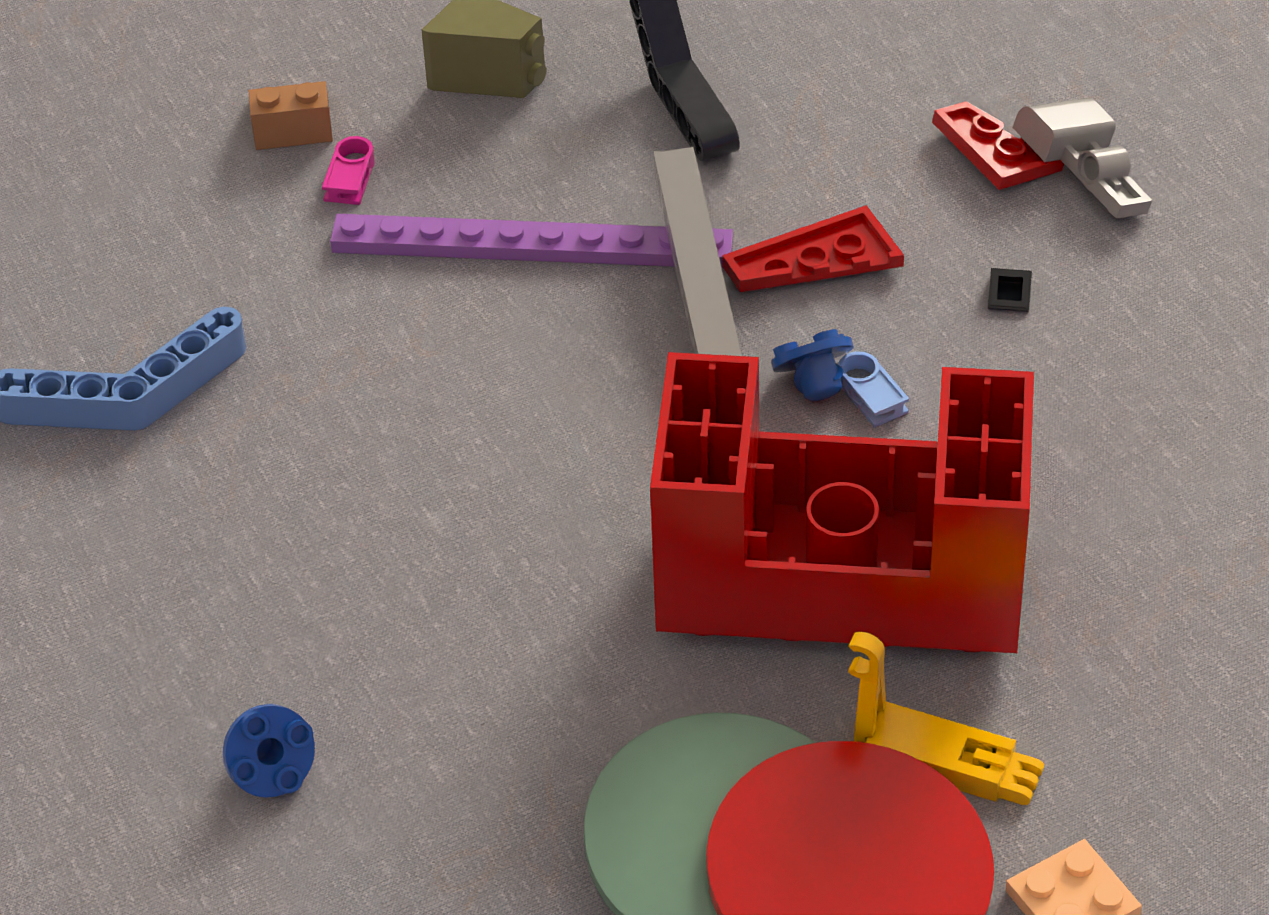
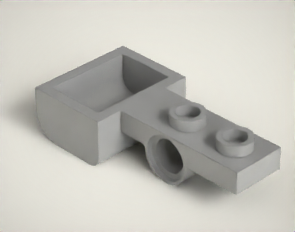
M1081 98L1025 106L1018 111L1012 128L1044 162L1061 160L1116 219L1148 213L1153 200L1129 177L1131 163L1126 150L1121 146L1109 147L1116 124L1092 98Z

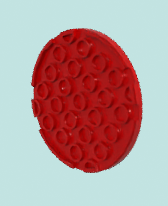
M856 741L817 742L798 746L766 759L752 768L730 789L713 818L708 836L706 872L709 894L718 915H987L993 891L994 862L990 841L982 821L967 798L952 782L926 763L900 751L871 743Z

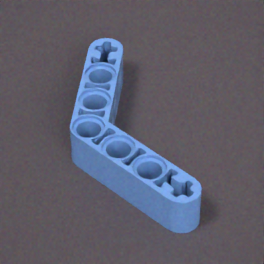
M232 307L215 308L125 374L2 369L0 370V422L11 425L135 431L144 429L245 353L247 347L241 314Z

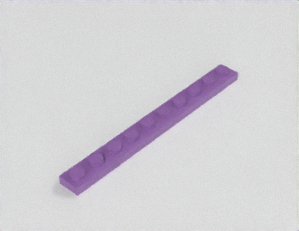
M336 214L330 240L332 253L675 267L667 230L663 226ZM712 228L721 268L724 269L722 267V255L732 252L733 229Z

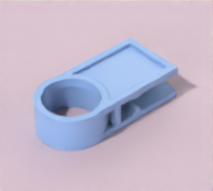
M855 351L846 354L840 359L838 365L842 366L844 371L841 377L842 390L874 428L909 413V410L904 405V403L909 402L908 396L873 355ZM854 369H863L870 372L871 375L865 378H853L846 373Z

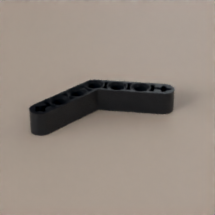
M629 0L651 85L689 146L694 148L697 158L700 161H705L738 151L740 149V141L733 120L692 60L677 0Z

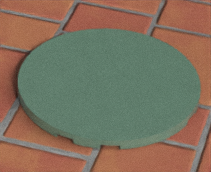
M717 712L685 716L665 722L647 730L626 744L612 757L597 778L589 796L584 817L585 859L593 883L605 904L614 915H718L709 894L706 851L713 818L721 802L739 779L758 764L783 751L816 742L788 726L769 719L739 713Z

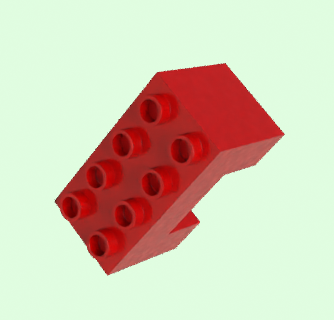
M668 352L650 482L656 632L850 643L855 632H866L877 637L884 647L901 646L962 650L965 652L983 651L1017 654L1030 514L1034 372L942 367L938 441L761 432L759 431V357Z

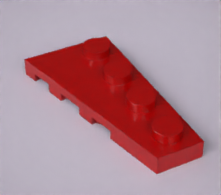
M865 205L722 255V267L740 292L904 267V254L868 206Z

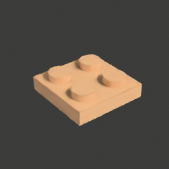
M1086 839L1006 880L1007 894L1025 915H1141L1142 905Z

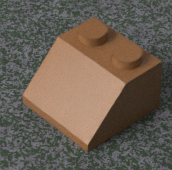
M326 81L248 90L256 150L333 142Z

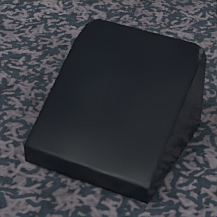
M991 268L988 309L1029 312L1032 271Z

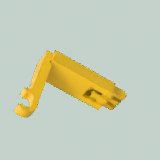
M866 632L854 633L848 647L854 652L864 653L869 658L867 660L861 656L855 657L848 670V673L860 679L854 741L876 744L908 754L941 773L961 792L994 802L1001 798L1020 805L1030 804L1033 797L1032 791L1036 789L1039 782L1038 777L1042 775L1045 767L1041 760L1015 752L1016 740L887 702L884 677L885 647L872 634Z

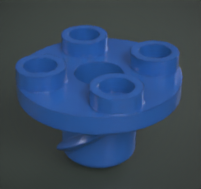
M837 329L815 334L813 336L814 342L798 347L797 342H790L773 349L775 355L771 360L773 371L787 372L796 370L794 375L795 387L807 400L820 401L828 399L839 393L842 389L841 377L844 371L842 366L835 362V358L850 352L854 345L851 337L838 334Z
M276 704L255 706L242 713L230 726L223 743V762L231 780L247 793L265 798L277 797L297 791L309 773L315 755L312 727L293 710Z

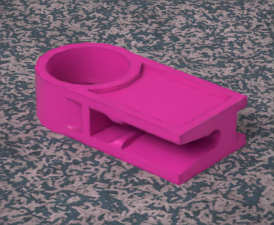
M350 136L337 143L322 185V190H326L323 198L325 202L361 204L371 171L375 165L371 141L360 136ZM352 153L365 154L364 157L350 160L344 158Z

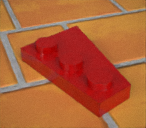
M967 101L934 110L932 123L998 190L1063 170L1064 163L1061 160L1044 162L1022 137L1017 138L1003 130V122Z

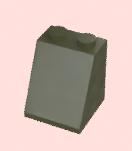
M452 0L421 29L427 88L433 91L525 98L546 77L547 68L544 60L545 38L543 36L542 18L502 1Z

